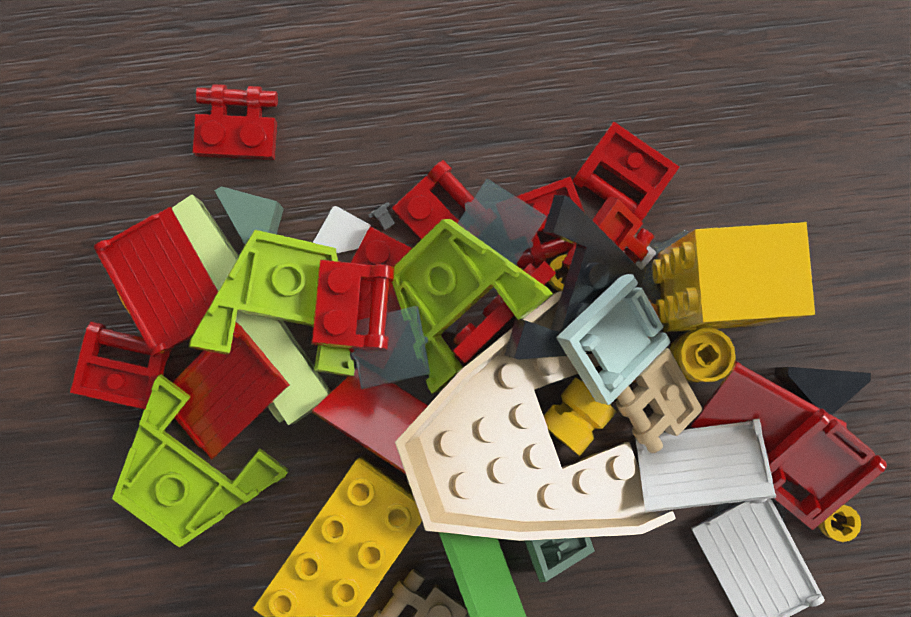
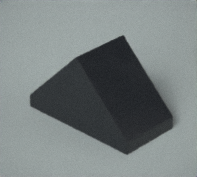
M775 367V376L789 392L820 409H824L830 415L838 411L871 381V373L800 367Z

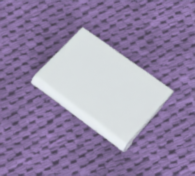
M760 419L686 429L678 436L663 432L659 436L663 447L656 453H650L646 446L640 444L636 439L646 513L776 498Z
M771 498L739 502L691 528L738 617H790L809 606L815 607L824 602L823 595Z

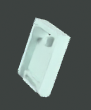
M626 274L618 278L556 337L594 400L606 405H610L670 344L667 334L659 332L664 326L643 289L636 287L638 282L632 274ZM585 351H592L603 369L600 373L597 372Z

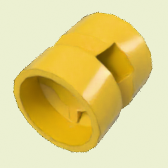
M714 328L688 331L678 336L670 347L673 357L689 382L718 381L726 377L732 370L736 359L735 348L730 338L722 331Z
M575 378L561 394L562 404H553L543 416L548 431L580 456L594 440L592 431L594 429H603L614 416L616 410L611 405L596 402L586 385L581 380Z

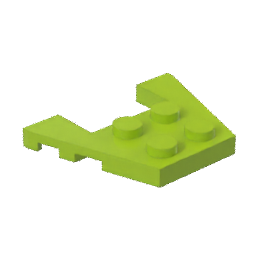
M442 219L394 266V281H392L405 322L410 321L417 340L414 348L418 359L424 360L429 378L425 380L432 394L446 387L457 373L463 369V366L441 337V334L493 287L518 320L526 318L552 295V292L546 286L451 219Z
M254 230L192 336L188 348L229 354L237 312L313 327L320 260L338 261L336 248ZM318 345L314 371L346 377L354 376V362L350 358L349 348Z
M159 375L153 384L152 393L141 417L140 426L133 445L129 450L112 499L180 548L225 518V515L243 503H247L273 483L283 479L289 469L259 448L234 481L227 478L165 432L167 426L191 396L163 375Z

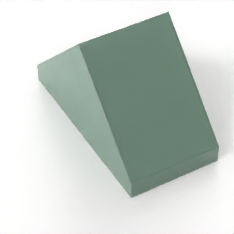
M222 186L214 190L244 244L247 243L254 230L277 234L284 210L277 201Z
M590 537L524 540L540 583L547 582L595 551Z

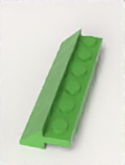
M439 532L470 617H526L497 538Z

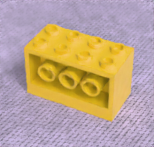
M807 222L695 229L659 252L657 259L653 260L652 263L654 283H660L661 299L656 300V305H659V319L664 326L663 332L691 331L701 328L721 329L761 326L815 315Z
M366 453L358 458L253 609L264 617H356L422 522L410 485Z

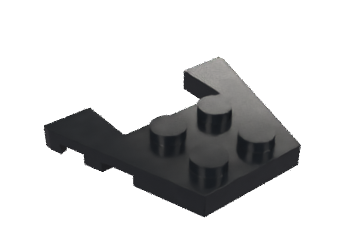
M554 195L543 232L576 246L551 329L516 318L505 356L518 360L567 356L556 337L618 278L626 274H632L638 282L636 287L641 288L645 273L567 196ZM585 351L586 354H593L592 351Z

